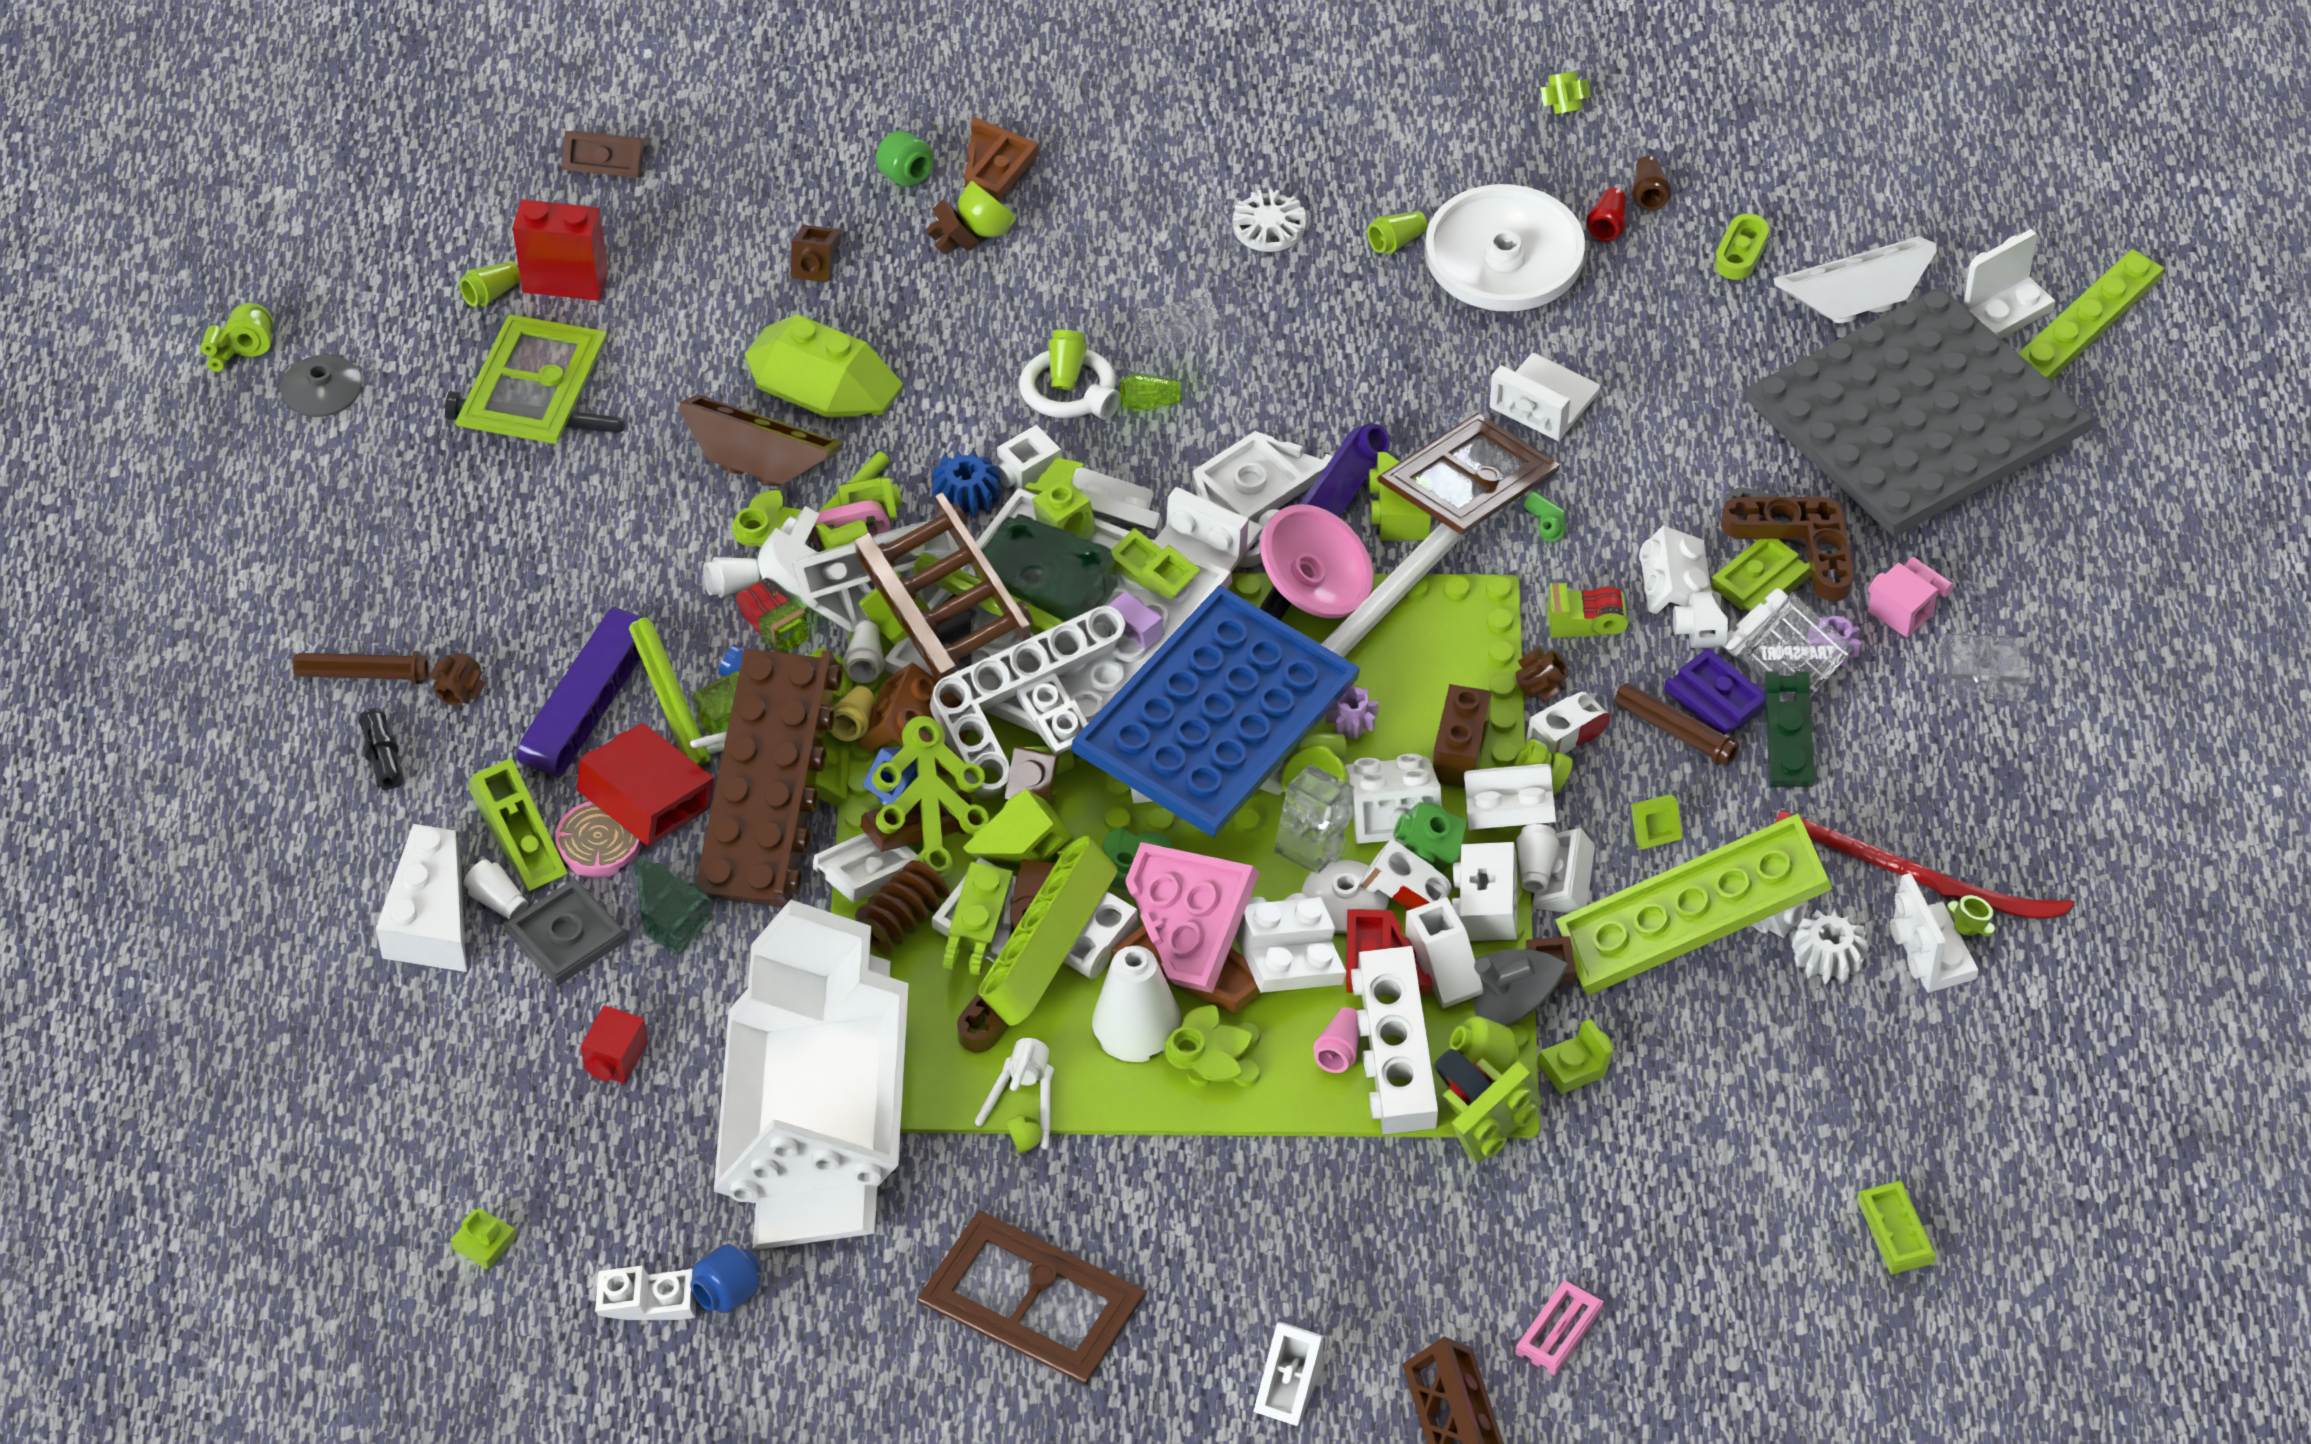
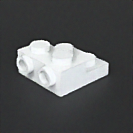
M1295 893L1288 896L1284 901L1267 902L1263 897L1249 899L1235 938L1260 993L1343 985L1346 970L1333 945L1332 938L1335 926L1321 897L1307 898L1303 893Z

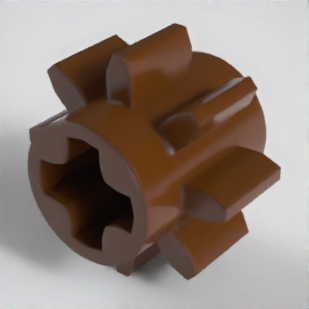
M1539 646L1518 660L1522 668L1516 671L1515 676L1520 689L1527 697L1534 698L1540 695L1542 701L1546 702L1566 689L1562 681L1569 676L1568 668L1557 652L1551 650L1544 654V651Z
M456 653L452 657L447 655L444 661L438 660L429 677L435 680L433 685L435 695L444 703L452 706H460L463 703L468 704L471 698L477 700L485 686V682L479 679L482 672L478 662L470 656Z

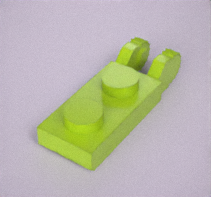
M970 862L948 932V943L943 959L944 968L953 969L958 961L960 947L965 946L974 948V953L971 954L969 962L970 974H981L987 952H991L1012 884L1013 871Z

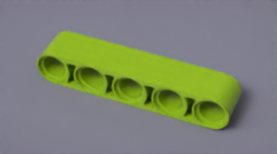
M1089 836L1079 837L1061 854L978 989L980 997L1009 1026L1020 1023L1034 1010L1118 872V867Z

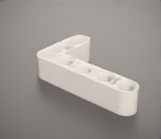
M1110 606L1092 609L938 681L932 693L930 709L934 719L944 730L945 741L949 749L965 764L974 763L981 768H992L1000 776V781L997 783L987 784L983 782L973 792L975 796L990 800L1001 795L1007 785L1010 772L1009 763L982 711L1016 696L1018 689L1055 673L1058 677L1110 653L1118 645L1125 627L1124 618L1117 609ZM1100 622L1106 623L1111 626L1114 635L1107 638L1101 637L1095 633L1093 625ZM1059 640H1068L1075 646L1076 652L1071 655H1063L1058 652L1054 643ZM1023 657L1031 658L1037 663L1038 670L1031 673L1024 672L1017 666L1016 661ZM983 675H992L999 681L1000 687L992 691L986 690L979 684L978 678ZM947 692L954 693L959 696L962 704L956 708H948L942 704L939 696ZM964 730H972L980 736L981 743L975 746H968L960 740L959 733ZM964 772L965 780L968 783L976 784L975 776L972 773Z

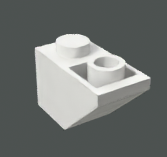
M1444 897L1407 911L1405 938L1409 939L1416 951V960L1424 974L1430 975L1432 991L1442 1008L1444 1009L1482 995L1483 986L1479 974L1474 969L1475 959L1466 929L1448 898Z

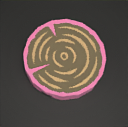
M591 801L573 807L561 818L555 831L556 849L561 860L575 874L590 878L610 877L619 873V868L624 867L627 863L630 866L637 859L642 848V841Z

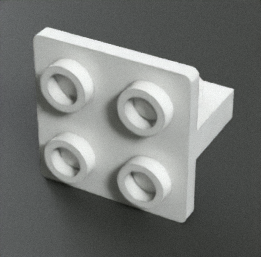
M1175 487L1168 496L1166 526L1154 541L1166 546L1169 544L1178 551L1232 572L1261 535L1262 526L1179 487Z

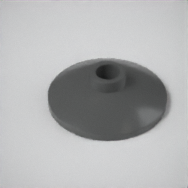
M335 355L311 356L297 362L285 373L281 382V395L285 404L301 415L309 417L330 416L345 410L357 399L362 386L361 376L355 365L342 357Z

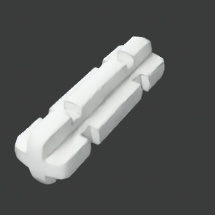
M1779 588L1774 589L1764 598L1766 601L1764 605L1759 603L1735 625L1737 630L1733 631L1730 629L1727 632V642L1722 648L1730 656L1736 658L1748 648L1746 645L1748 641L1753 644L1777 622L1775 618L1777 615L1782 617L1792 607L1793 603L1785 592Z

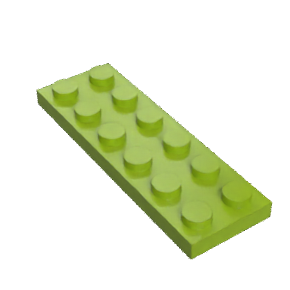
M1797 813L1555 920L1562 937L1570 936L1576 972L1586 995L1589 996L1819 896L1833 888L1801 817Z

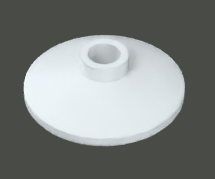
M1352 860L1328 862L1311 872L1303 884L1302 893L1307 898L1321 897L1335 926L1334 933L1347 934V909L1387 910L1388 895L1378 889L1373 894L1359 885L1370 867L1364 863ZM1340 888H1350V889H1349V890H1342V889H1340Z

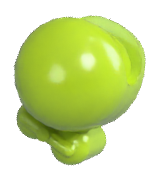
M250 302L238 305L231 312L224 328L218 325H211L207 328L200 350L203 354L209 356L207 366L211 371H221L226 361L234 353L246 357H255L268 351L272 342L271 333L274 322L271 314L264 306Z

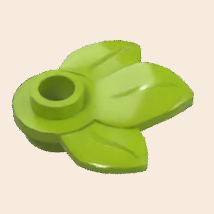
M780 490L761 493L751 500L749 507L742 509L736 515L732 523V534L743 545H758L761 548L775 528L780 530L788 516L796 519L802 510L783 507V497Z
M1202 1006L1190 1011L1185 1016L1182 1027L1175 1029L1165 1041L1164 1052L1168 1062L1177 1068L1194 1069L1202 1078L1211 1081H1230L1242 1074L1236 1060L1248 1049L1252 1041V1033L1241 1028L1220 1025L1216 1006ZM1188 1048V1049H1191V1050H1193V1051H1191V1052H1183V1051H1181V1050Z

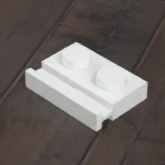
M863 833L814 855L813 869L816 872L822 870L826 874L825 879L854 903L878 892L884 884L891 881L892 876L903 870L905 864L915 860L917 854L907 846L880 852L866 833Z

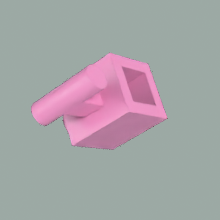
M1912 557L1905 566L1898 562L1886 574L1881 572L1874 578L1868 590L1871 594L1868 612L1908 638L1934 614L1937 593L1944 598L1947 597L1953 590L1954 584L1915 557Z

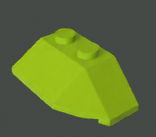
M799 314L766 326L745 352V359L757 389L825 417H852L871 413L872 416L883 415L903 389L901 380L867 342Z

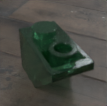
M638 855L633 864L644 936L680 955L711 921L708 895L698 885L694 883L687 884L673 876L662 864H652Z

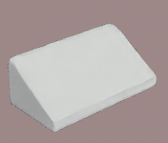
M1581 828L1556 833V838L1559 840L1560 845L1547 890L1534 892L1532 906L1535 909L1571 913L1587 906L1595 846Z

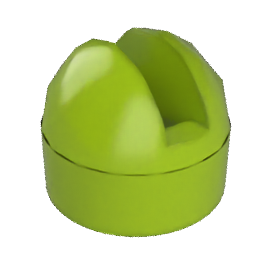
M1020 1115L1005 1121L1019 1155L1033 1149L1040 1142L1042 1128L1033 1116Z

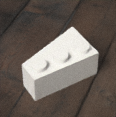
M413 824L376 926L383 959L467 972L462 867L455 830Z

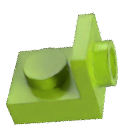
M1588 1019L1581 1023L1577 1037L1541 1050L1537 1063L1559 1093L1563 1094L1605 1077L1613 1054V1048L1609 1037L1604 1032H1601L1591 1019Z

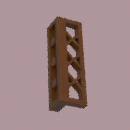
M1444 1336L1402 1364L1427 1444H1453L1455 1439L1460 1440L1462 1444H1504L1472 1347ZM1435 1361L1438 1372L1432 1389L1425 1387L1420 1371ZM1442 1399L1448 1401L1451 1409L1444 1429L1438 1427L1435 1419Z

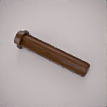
M414 651L412 656L298 653L293 657V673L295 676L403 679L411 680L413 685H418L419 681H427L429 659L428 656L421 655L419 651Z
M1629 683L1619 687L1614 698L1617 706L1712 757V763L1718 766L1722 763L1728 766L1736 757L1740 745L1735 741L1734 735L1730 733L1723 735Z

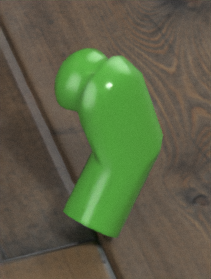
M1537 491L1530 493L1525 500L1524 508L1540 518L1538 530L1541 538L1547 542L1560 540L1566 532L1565 511Z

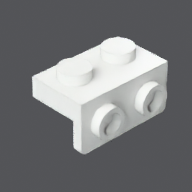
M1662 526L1650 539L1643 543L1639 558L1642 565L1644 592L1649 612L1658 614L1669 602L1688 606L1690 592L1711 591L1704 540Z

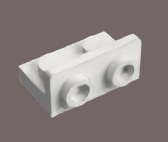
M1083 467L1076 468L1072 484L1091 500L1094 516L1138 530H1153L1156 528L1160 513L1149 510L1153 498L1152 490Z
M1549 764L1468 770L1464 773L1469 830L1556 822L1551 766Z

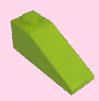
M512 757L473 774L467 786L487 827L527 892L529 893L568 875Z

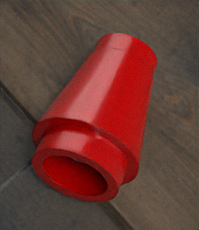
M1608 188L1605 190L1587 216L1586 224L1589 233L1598 241H1613L1625 229L1626 195L1622 190L1618 188Z

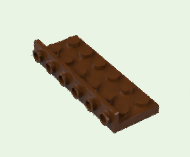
M744 649L694 889L697 896L784 907L792 900L793 894H799L802 885V870L798 868L801 853H807L810 845V828L807 827L809 812L814 813L818 804L819 792L818 787H815L817 772H823L826 764L827 751L826 747L823 746L825 732L831 731L834 724L835 710L834 706H831L833 691H839L842 683V666L838 665L832 651L823 650L821 657Z

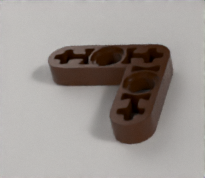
M1826 497L1732 498L1725 503L1720 525L1728 536L1737 539H1805L1815 593L1827 601H1841L1849 595L1854 573L1843 510L1835 500ZM1784 513L1792 521L1780 523L1775 521L1771 515ZM1760 515L1763 516L1762 521H1759ZM1801 515H1804L1803 521L1800 520ZM1831 544L1839 552L1826 554L1821 552L1817 546ZM1831 569H1835L1834 579L1836 583H1833L1832 579L1828 577V572Z

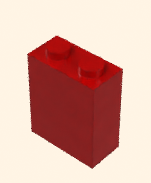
M521 199L512 230L522 293L600 301L608 275L600 208Z
M642 722L627 732H621L613 740L600 748L587 752L580 759L577 791L645 845L650 846L711 807L714 777Z

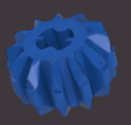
M957 450L954 458L942 456L940 466L934 467V472L932 473V496L935 498L936 495L943 492L950 504L956 502L963 512H970L976 518L978 509L990 512L993 502L998 501L1000 496V472L997 466L992 465L989 455L978 458L975 450L969 455H962Z

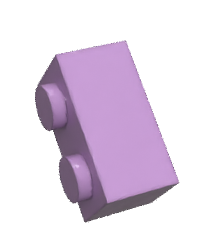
M1124 591L1107 605L1117 609L1122 614L1125 622L1123 633L1145 650L1165 635L1162 616L1156 610L1146 607L1138 597H1133Z

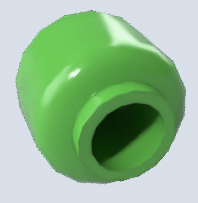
M897 130L888 134L881 141L876 153V165L879 171L897 184L905 187L918 185L926 179L931 172L934 162L933 151L930 145L912 133L903 130Z

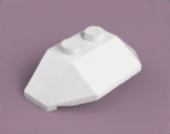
M1917 236L1805 270L1774 278V283L1776 287L1817 313L1833 320V322H1850L1855 320L1859 313L1866 311L1884 312L1892 309L1893 303L1907 300L1937 252L1936 243Z
M929 521L874 535L872 538L877 545L884 543L886 546ZM946 531L894 560L895 565L892 566V569L901 576L909 578L915 574L913 572L914 563L922 553L927 552L939 559H943L958 551L959 547L949 531ZM854 542L824 550L792 562L802 601L805 605L849 632H853L856 625L861 622H872L859 606V602L876 587L857 559ZM931 584L919 591L918 594L928 604L940 587Z

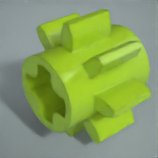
M1577 71L1548 76L1549 86L1540 88L1543 106L1553 104L1555 114L1583 109L1582 99L1591 97L1588 79L1578 81Z

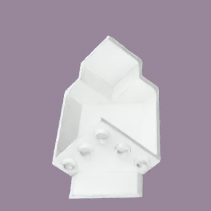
M790 900L752 943L748 989L729 1009L714 1192L731 1196L732 1199L739 1202L756 1203L752 1250L875 1234L877 1187L898 1166L909 983L890 977L891 961L869 954L871 926L794 900Z

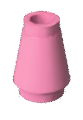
M1349 1007L1341 1008L1314 1042V1059L1325 1071L1341 1073L1355 1063L1360 1037L1357 1010Z

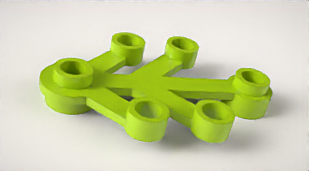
M918 716L911 719L902 731L903 748L890 762L881 764L874 771L872 782L882 792L892 791L901 781V772L915 759L918 777L893 804L884 806L876 815V825L884 833H895L904 824L905 815L920 800L924 849L916 856L914 861L928 864L943 879L952 868V857L942 845L939 803L959 820L961 828L969 834H974L975 831L980 830L982 825L988 823L989 817L987 811L982 806H970L936 775L935 761L956 778L955 781L958 788L967 793L976 791L983 784L985 774L983 769L977 764H965L945 745L944 730L936 720L927 716ZM923 730L931 737V742L923 741L919 737V731ZM883 771L890 773L893 783L883 781L880 773ZM964 772L972 773L976 778V784L968 783L964 778ZM884 813L894 815L897 821L896 825L888 824L884 819ZM968 814H975L980 820V825L971 824L968 820ZM930 855H936L942 861V867L934 866L930 861Z

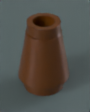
M1644 156L1636 163L1632 197L1641 208L1649 211L1658 210L1670 198L1671 187L1659 161L1653 156Z

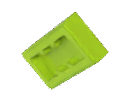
M1902 1180L1858 1191V1204L1891 1275L1934 1264L1936 1254Z

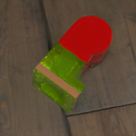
M765 577L736 594V601L741 613L774 652L786 653L809 640L806 612L797 603L792 605L784 595L782 596L769 578ZM792 628L794 634L790 638L782 640L781 633Z

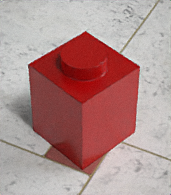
M603 1005L580 1046L585 1071H588L593 1077L602 1081L612 1079L626 1084L648 1043L644 1018Z

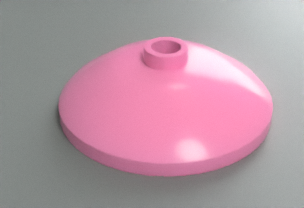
M1298 504L1281 509L1265 525L1260 542L1261 557L1265 570L1276 589L1294 606L1314 616L1330 619L1342 618L1352 614L1370 595L1373 586V568L1369 554L1358 535L1338 516L1316 506Z

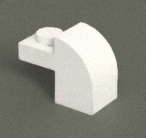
M807 506L802 509L796 519L788 516L780 530L775 528L762 545L758 555V566L762 578H769L775 584L780 594L788 599L789 603L805 610L807 605L802 601L792 562L818 553L805 545L819 516V513Z

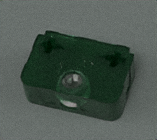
M1017 514L1015 518L1008 516L998 527L987 545L981 550L1009 594L1062 619L1063 622L1105 605L1118 586L1114 557L1110 548L1078 537L1076 534L1055 526L1052 527L1023 514Z

